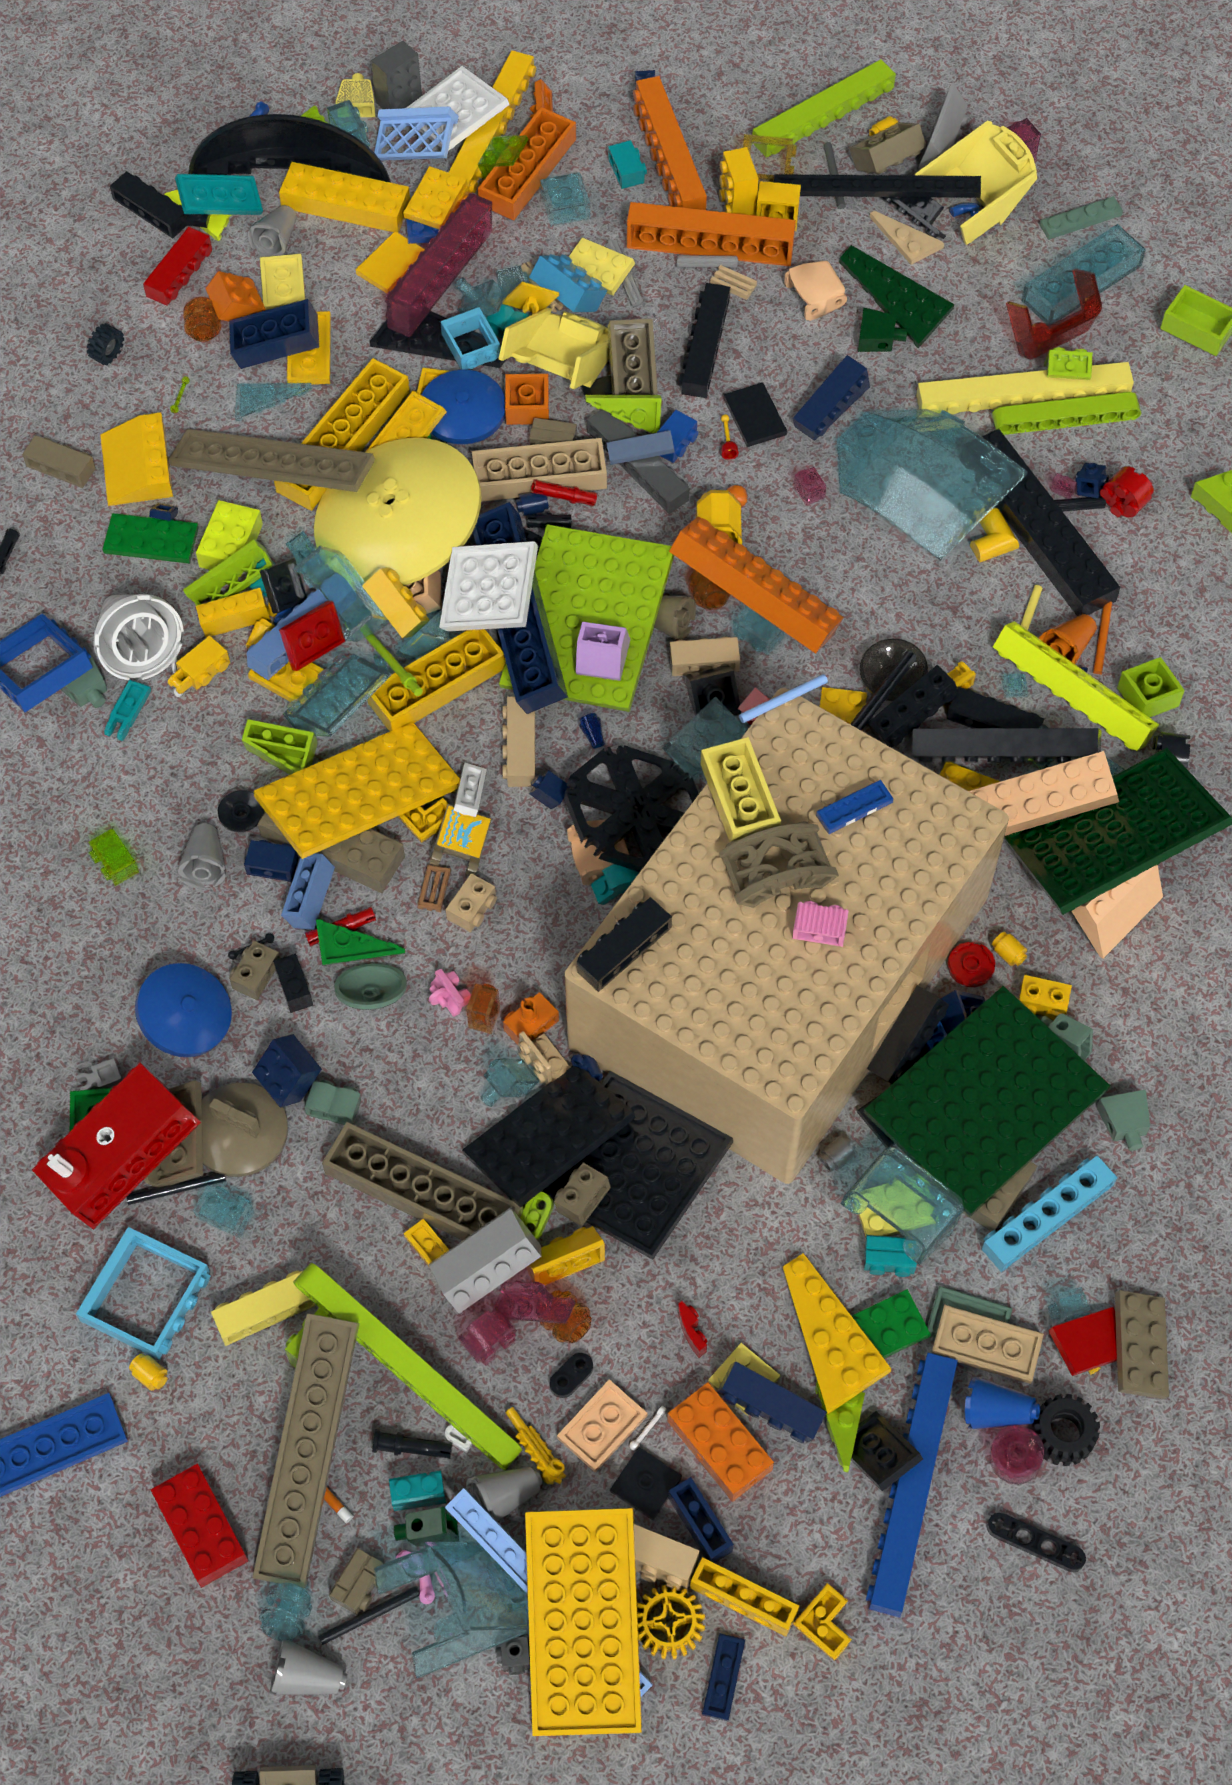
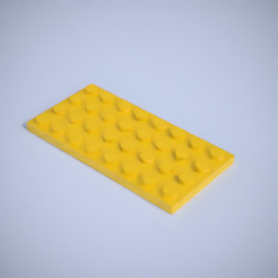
M411 722L394 731L385 733L254 790V797L298 855L304 859L457 790L460 778L418 727Z
M633 1508L525 1512L532 1736L642 1733Z

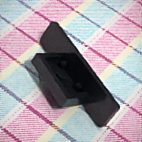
M882 197L890 204L893 201L898 204L896 209L904 215H907L909 212L913 216L911 220L920 227L923 224L927 226L926 232L934 238H937L938 235L943 239L946 237V235L932 225L944 207L931 197H901L900 199L896 197Z

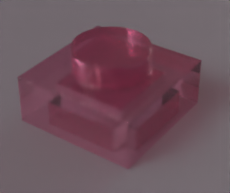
M1057 473L1053 479L1051 491L1071 499L1077 482L1068 476Z

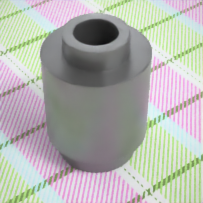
M839 1136L821 1151L822 1154L819 1156V1160L828 1171L838 1170L856 1155L854 1151L856 1146L848 1137L843 1138Z

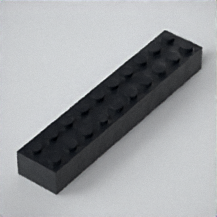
M994 430L963 445L960 462L993 506L1000 510L1009 527L1076 616L1082 614L1090 615L1102 609L1105 604L1116 602L1120 591L1119 584L1001 430Z

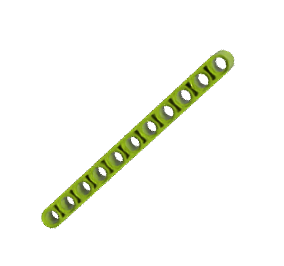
M311 1262L293 1281L294 1285L330 1318L360 1323L356 1341L498 1467L506 1471L522 1452V1448L516 1441L317 1265Z

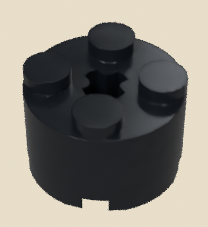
M1160 732L1159 735L1154 736L1152 749L1156 750L1155 754L1168 748L1186 769L1188 768L1190 744H1186V740L1190 739V735Z

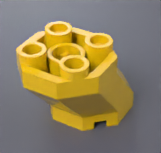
M710 490L704 493L696 502V518L699 516L706 519L714 528L725 532L736 543L742 544L740 502L728 490Z

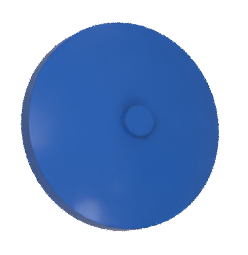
M473 370L446 372L433 379L422 393V396L442 406L447 411L431 434L448 443L473 444L493 435L500 428L505 418V396L501 387L495 380L481 372Z
M174 963L155 970L141 985L135 1001L136 1019L144 1036L156 1048L173 1056L196 1057L211 1051L225 1037L231 1024L232 1008L225 988L211 973L191 964Z

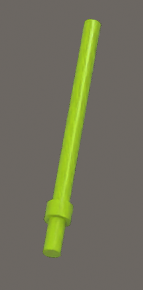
M360 623L357 626L359 632L401 678L400 681L405 688L410 689L416 696L421 695L423 690L417 684L416 678L400 665L364 623Z

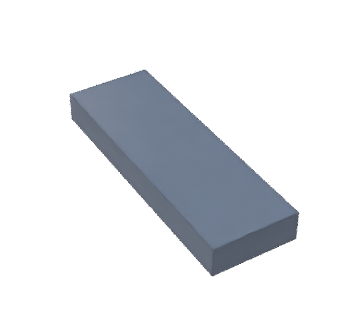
M671 430L607 442L610 465L675 453Z

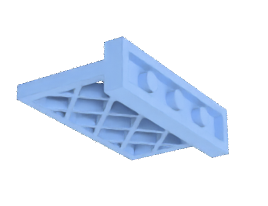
M450 106L381 109L378 111L377 116L381 121L374 153L380 160L447 158L453 124L458 123L459 116ZM446 124V129L439 135L436 130L441 125ZM424 125H429L430 128L421 136L418 131ZM406 126H411L412 129L403 136L401 131ZM386 127H394L395 130L386 137ZM417 133L419 138L410 145L408 140ZM432 133H435L437 137L428 145L425 140ZM399 134L401 139L393 146L390 141ZM442 142L441 152H434L432 149ZM406 143L409 148L403 153H398L397 150ZM421 143L427 146L421 152L416 153L415 149ZM389 144L391 149L385 154H381L382 148Z

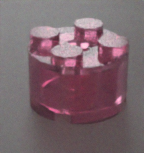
M495 1306L493 1314L488 1310L466 1328L469 1332L466 1337L462 1334L458 1337L459 1342L477 1364L482 1362L486 1366L497 1357L495 1353L498 1349L503 1347L506 1350L516 1341L517 1329L498 1306Z
M1017 1425L1002 1429L993 1440L990 1451V1463L995 1474L1008 1484H1024L1034 1479L1039 1473L1044 1459V1446L1040 1437L1031 1429ZM1013 1451L1017 1454L1022 1453L1021 1459L1012 1457Z

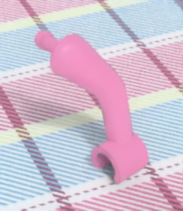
M402 1550L396 1556L397 1562L403 1568L409 1565L417 1574L420 1581V1601L423 1604L432 1603L435 1593L429 1572L415 1559L411 1552Z

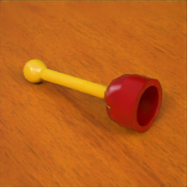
M724 414L721 416V421L724 423L726 443L721 447V454L726 460L735 459L739 455L738 446L735 442L730 441L729 416Z

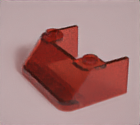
M1076 268L1072 270L1081 310L1049 326L1042 322L1032 325L1028 306L1010 301L1006 303L1016 345L1021 357L1029 360L1034 359L1090 330L1102 309L1095 273Z

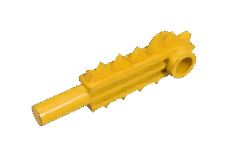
M509 1408L505 1414L519 1432L516 1435V1438L519 1439V1444L524 1446L526 1453H529L531 1456L530 1460L536 1463V1469L541 1470L542 1480L547 1484H554L555 1482L561 1484L562 1479L566 1477L563 1472L565 1469L564 1464L551 1454L552 1450L546 1447V1442L542 1441L536 1429L532 1426L528 1428L515 1408Z

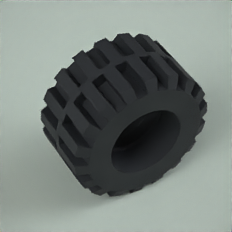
M1061 1394L1055 1395L1053 1400L1050 1397L1045 1401L1044 1405L1040 1406L1039 1418L1034 1419L1030 1433H1033L1031 1437L1032 1444H1037L1035 1450L1038 1453L1042 1451L1044 1453L1043 1459L1046 1461L1049 1458L1053 1459L1052 1464L1058 1465L1059 1462H1063V1466H1070L1071 1462L1074 1465L1080 1463L1082 1459L1085 1460L1089 1456L1099 1438L1100 1422H1096L1098 1416L1096 1412H1090L1092 1406L1089 1403L1086 1405L1081 1403L1082 1398L1077 1397L1074 1400L1071 1394H1066L1065 1398H1062ZM1059 1418L1072 1421L1079 1430V1439L1072 1442L1060 1440L1054 1435L1051 1429V1422Z

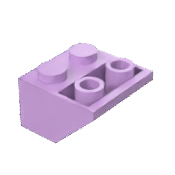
M582 622L577 640L576 674L621 681L630 644L627 629Z

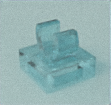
M1003 674L1004 698L1027 697L1026 674Z

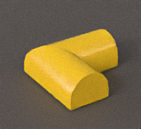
M998 508L990 509L981 516L979 522L987 535L970 542V547L979 563L1019 548L1017 538Z
M442 798L427 810L419 806L397 817L423 843L440 831L448 803Z
M827 1583L795 1620L793 1625L835 1661L847 1648L852 1639L831 1622L847 1604L848 1600Z

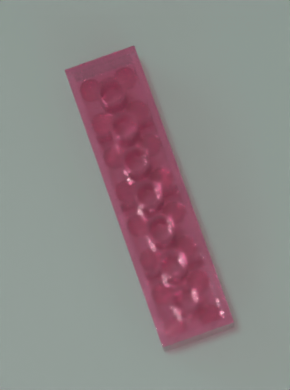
M470 193L465 200L461 201L459 208L450 215L447 223L440 227L438 234L429 241L427 248L420 252L415 263L408 267L407 273L403 278H399L395 288L387 293L385 302L387 303L386 318L389 329L408 337L413 334L491 234L492 201Z

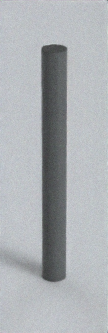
M827 142L824 144V150L830 175H839L832 144ZM835 197L838 209H845L844 197Z

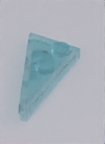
M312 383L237 384L235 420L241 421L244 416L254 412L259 414L265 409H271L286 403V399L296 395L298 397L306 395L312 391Z

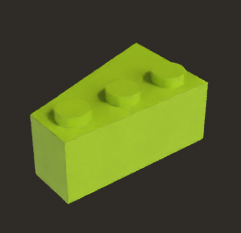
M1232 470L1195 482L1191 498L1201 503L1209 514L1212 513L1221 521L1220 523L1232 533Z
M247 719L242 737V742L247 751L289 775L312 765L318 744L314 732Z

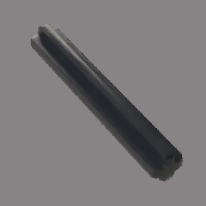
M1099 496V498L1086 497L1054 500L1063 512L1102 509L1106 507V500L1102 496Z

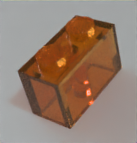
M475 983L466 1008L470 1029L492 1034L500 1012L499 989L490 984L480 985Z

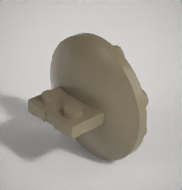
M232 1083L213 1090L202 1099L203 1165L208 1169L230 1177L248 1176L265 1169L280 1155L287 1141L288 1120L284 1108H280L265 1088L251 1083Z

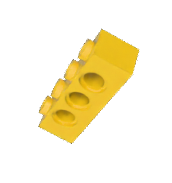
M703 1557L690 1582V1589L787 1637L799 1610V1605Z

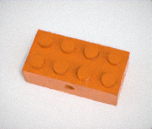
M709 1382L668 1412L667 1422L732 1502L773 1471V1460Z

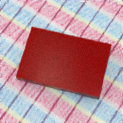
M329 600L279 629L293 671L302 669L346 642L334 602Z
M1114 1307L1053 1326L1048 1330L1072 1376L1117 1361L1116 1314Z

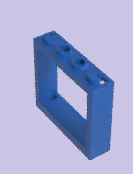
M43 613L0 640V667L48 636L71 656L23 689L16 685L0 669V690L24 713L93 668L89 661L91 655L86 651L85 647L81 648L74 637L70 638L63 627L59 628L54 619H48Z

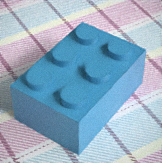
M552 254L549 256L540 255L529 276L530 279L542 288L559 292V296L556 299L573 312H596L608 291L602 286L601 281L587 275V271L584 268L574 265L572 259L563 254L561 256Z

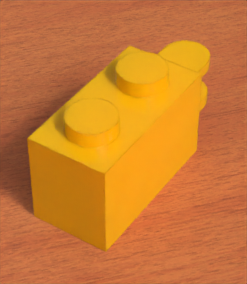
M209 635L176 662L178 671L168 679V685L174 686L178 694L184 693L191 686L198 690L201 686L208 685L212 677L218 672H223L227 669L230 663L228 651Z

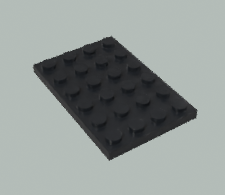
M572 1065L563 1075L543 1087L463 1148L462 1151L466 1158L514 1203L522 1207L629 1124L636 1116L632 1109L594 1077H591L585 1069Z

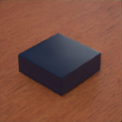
M158 503L150 509L149 517L171 521L177 516L178 508Z

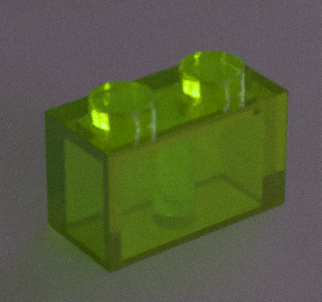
M113 828L88 842L91 851L88 852L94 864L100 863L102 866L100 872L106 881L111 880L114 886L139 873L136 861Z

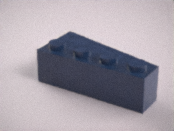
M846 355L793 417L795 428L814 441L819 436H823L827 429L870 388L867 368Z

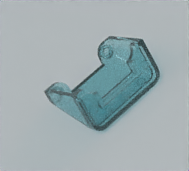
M893 1147L886 1148L844 1195L840 1203L854 1214H862L868 1207L906 1236L903 1244L904 1251L909 1258L919 1265L952 1234L964 1212L963 1200L956 1193Z

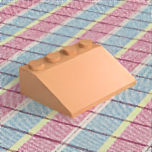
M1158 865L1072 910L1099 957L1104 958L1163 898Z

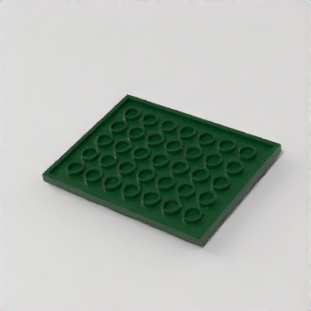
M1168 748L1112 777L1119 802L1004 836L1007 845L1062 915L1232 825V817Z
M1002 986L864 1109V1114L971 1217L1106 1093L1111 1085L1006 987Z

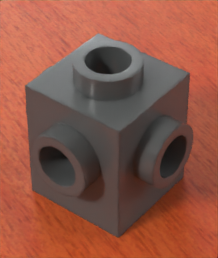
M522 1633L507 1634L506 1638L500 1639L501 1647H496L497 1664H502L503 1671L509 1672L510 1675L524 1674L525 1670H530L528 1637H523ZM511 1649H520L518 1655L513 1656L510 1654Z

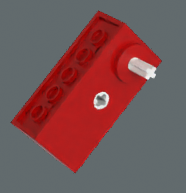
M140 1062L128 1072L127 1076L118 1085H115L110 1090L109 1094L101 1102L95 1104L91 1111L81 1121L77 1122L73 1129L64 1138L60 1139L46 1156L37 1162L32 1171L74 1216L94 1230L201 1121Z

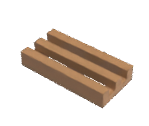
M434 865L427 866L418 909L426 908L428 911L436 910V912L441 913L451 868ZM432 871H435L436 875L428 903L425 902ZM441 873H445L438 902L434 904Z

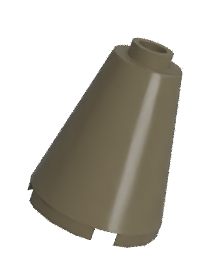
M663 596L654 628L676 640L686 639L692 627H688L690 620H695L696 616L695 600L689 596Z

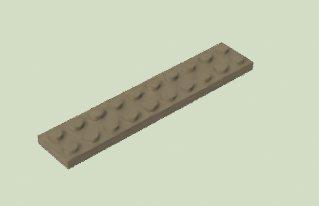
M187 429L168 461L171 466L357 492L372 467L375 458L373 453Z
M307 1313L253 1578L303 1589L306 1588L360 1323Z

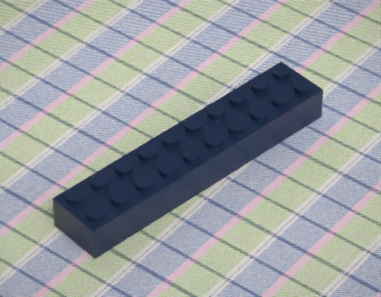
M510 502L480 514L473 530L476 545L527 542L520 514ZM534 570L526 627L497 628L516 703L526 714L568 698Z

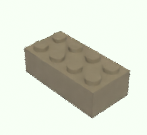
M653 319L609 321L608 341L612 395H658Z

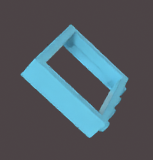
M128 1227L76 1315L80 1322L159 1360L162 1354L166 1355L172 1346L171 1339L175 1332H180L185 1323L184 1316L188 1310H192L198 1300V1292L209 1283L211 1277L209 1275V1268L207 1264ZM136 1246L195 1273L194 1278L154 1346L94 1317Z

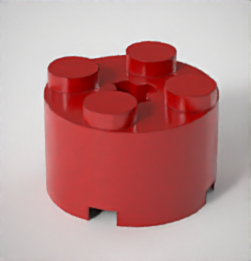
M1130 466L1120 468L1100 490V495L1106 500L1107 505L1110 507V512L1116 517L1121 515L1124 517H1134L1152 499L1151 495L1154 493L1152 483L1145 474L1141 473L1139 475L1134 472L1136 468Z

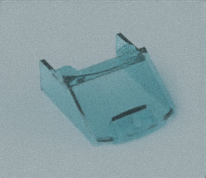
M477 1541L423 1542L424 1548L374 1568L376 1588L379 1594L435 1573L454 1613L438 1620L434 1625L435 1643L412 1652L416 1678L526 1634L528 1631L529 1615L526 1592Z

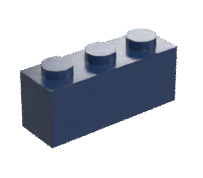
M691 1477L669 1490V1501L707 1560L716 1563L733 1552V1542Z

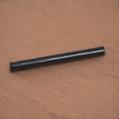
M216 1173L130 1194L126 1197L128 1205L225 1182L226 1177L225 1174Z
M414 1586L318 1635L322 1645L409 1602L418 1597L419 1593Z

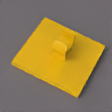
M521 282L502 301V304L522 309L524 313L527 311L532 312L533 315L546 309L559 296V292Z

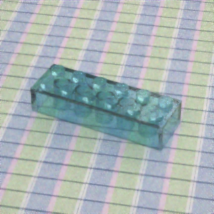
M1116 224L1026 283L1021 301L1050 327L1141 267L1146 249L1121 226Z

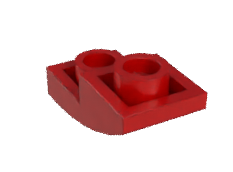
M681 1301L678 1303L680 1325L691 1349L700 1358L707 1352L706 1343L708 1341L701 1331H695L699 1321L697 1311L691 1305L687 1306Z

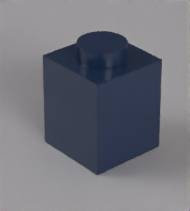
M548 770L542 775H536L531 783L533 788L529 794L549 809H553L561 804L565 797L566 789L570 787L566 786L567 783Z

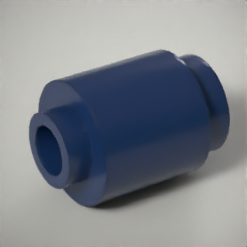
M530 492L520 494L519 499L516 500L518 513L522 512L523 516L542 513L544 510L549 509L548 499L545 495Z

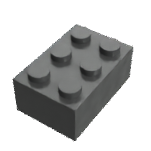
M405 41L399 42L371 60L376 103L382 109H403L422 96L418 53Z

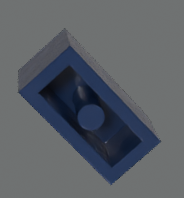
M251 840L244 862L246 874L292 882L299 856L290 844L279 845L266 840Z

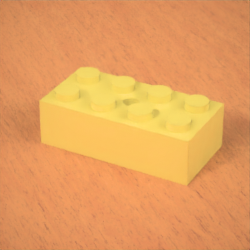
M749 737L701 750V767L729 842L740 840L762 830L780 826L781 819Z

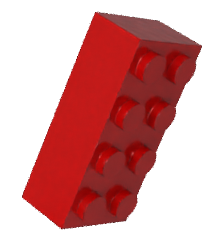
M198 1463L150 1489L201 1588L248 1562Z

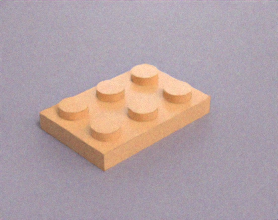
M609 1379L557 1435V1439L596 1473L643 1422L648 1413Z

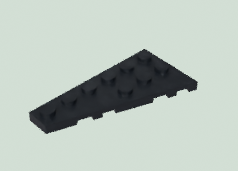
M405 298L401 300L370 340V347L456 361L441 332V321L447 318ZM475 331L454 338L462 355L488 346L484 336ZM497 358L492 362L481 365L501 368L506 360L501 361Z

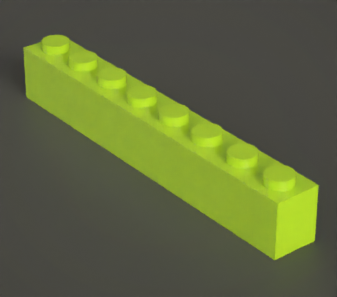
M880 59L754 128L752 143L766 158L772 154L775 155L781 149L794 145L801 138L810 136L819 128H825L830 122L843 118L850 111L859 109L861 105L868 101H874L879 95L890 92L894 88L896 73Z

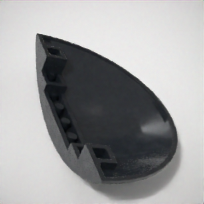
M286 114L250 116L219 127L198 145L192 155L188 173L214 175L251 174L252 168L289 169L291 163L296 162L391 183L388 172L381 160L366 144L355 136L320 120Z

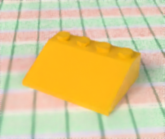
M161 412L139 415L100 434L108 506L173 497L166 432Z

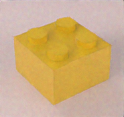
M760 181L756 216L796 220V231L801 185Z

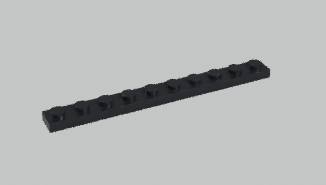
M774 174V183L801 185L800 196L981 198V176Z

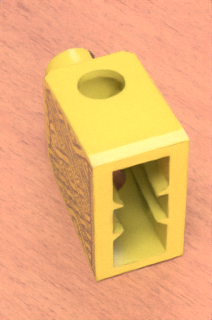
M355 73L352 75V79L342 80L336 99L337 117H376L371 81L364 79L362 74Z

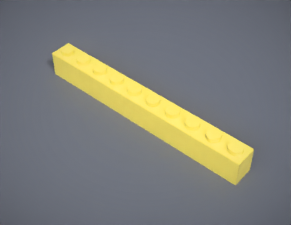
M1129 362L1092 365L1090 380L1047 377V370L923 382L918 383L916 397L920 416L933 417L937 414H957L958 412L966 411L977 412L986 409L995 410L1003 406L1131 392L1134 381Z

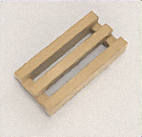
M722 265L719 266L718 271L715 272L714 277L712 276L710 280L711 284L730 286V293L746 300L757 286L756 280Z

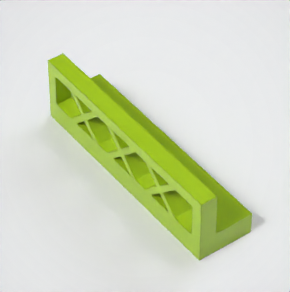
M253 539L187 586L183 591L196 606L201 605V602L208 597H212L211 601L236 595L261 578L260 570L274 564L265 547ZM264 558L266 565L261 569H255L257 562ZM248 572L244 581L237 582L240 574ZM226 584L230 585L227 593L224 595L220 594L223 586Z

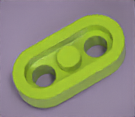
M544 1192L538 1193L526 1203L520 1217L527 1228L532 1223L535 1225V1230L532 1234L536 1239L542 1235L554 1208L553 1199ZM540 1201L545 1202V1207L542 1210L538 1208Z

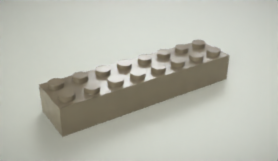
M348 1122L344 1125L322 1163L326 1175L419 1220L424 1219L429 1225L462 1241L510 1207L519 1218L523 1212V1207H519L513 1201Z

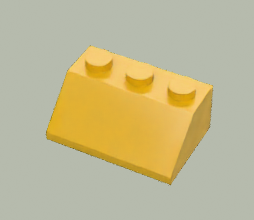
M593 1226L590 1228H579L573 1232V1235L566 1238L557 1237L553 1239L549 1245L541 1247V1257L526 1267L535 1289L605 1261V1243Z

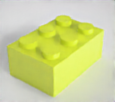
M218 500L196 551L199 567L211 570L253 539L257 540L263 526L260 510Z

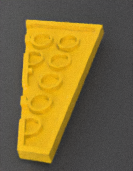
M802 1253L784 1265L783 1270L827 1414H830L892 1371L879 1351L808 1258Z

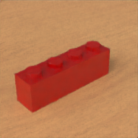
M188 226L143 283L146 297L166 306L172 300H175L179 290L188 284L190 276L194 271L199 270L201 262L205 257L210 256L212 252L210 236Z

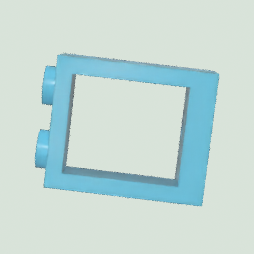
M480 307L441 321L442 336L461 370L473 369L499 358L500 342ZM480 329L488 346L462 355L454 338Z

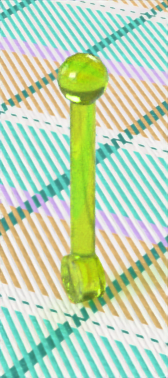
M187 376L182 378V385L176 401L170 407L172 413L179 411L178 405L186 385L190 382Z

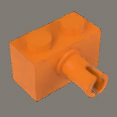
M540 992L534 997L530 996L525 998V1001L522 1000L521 1007L517 1011H511L504 1018V1031L517 1045L520 1043L519 1033L522 1031L533 1041L559 1021V1011Z

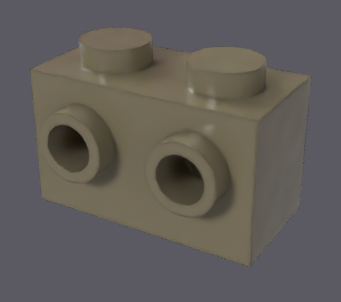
M253 941L251 946L246 947L243 951L242 960L238 967L235 966L232 969L229 979L232 989L258 1000L276 971L273 961L280 959L279 952Z
M582 1163L579 1169H575L571 1173L567 1185L557 1192L554 1201L557 1212L583 1226L611 1188L608 1177Z

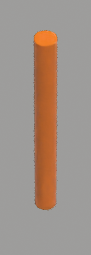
M1113 602L1105 604L1102 609L1093 669L1094 674L1102 675Z

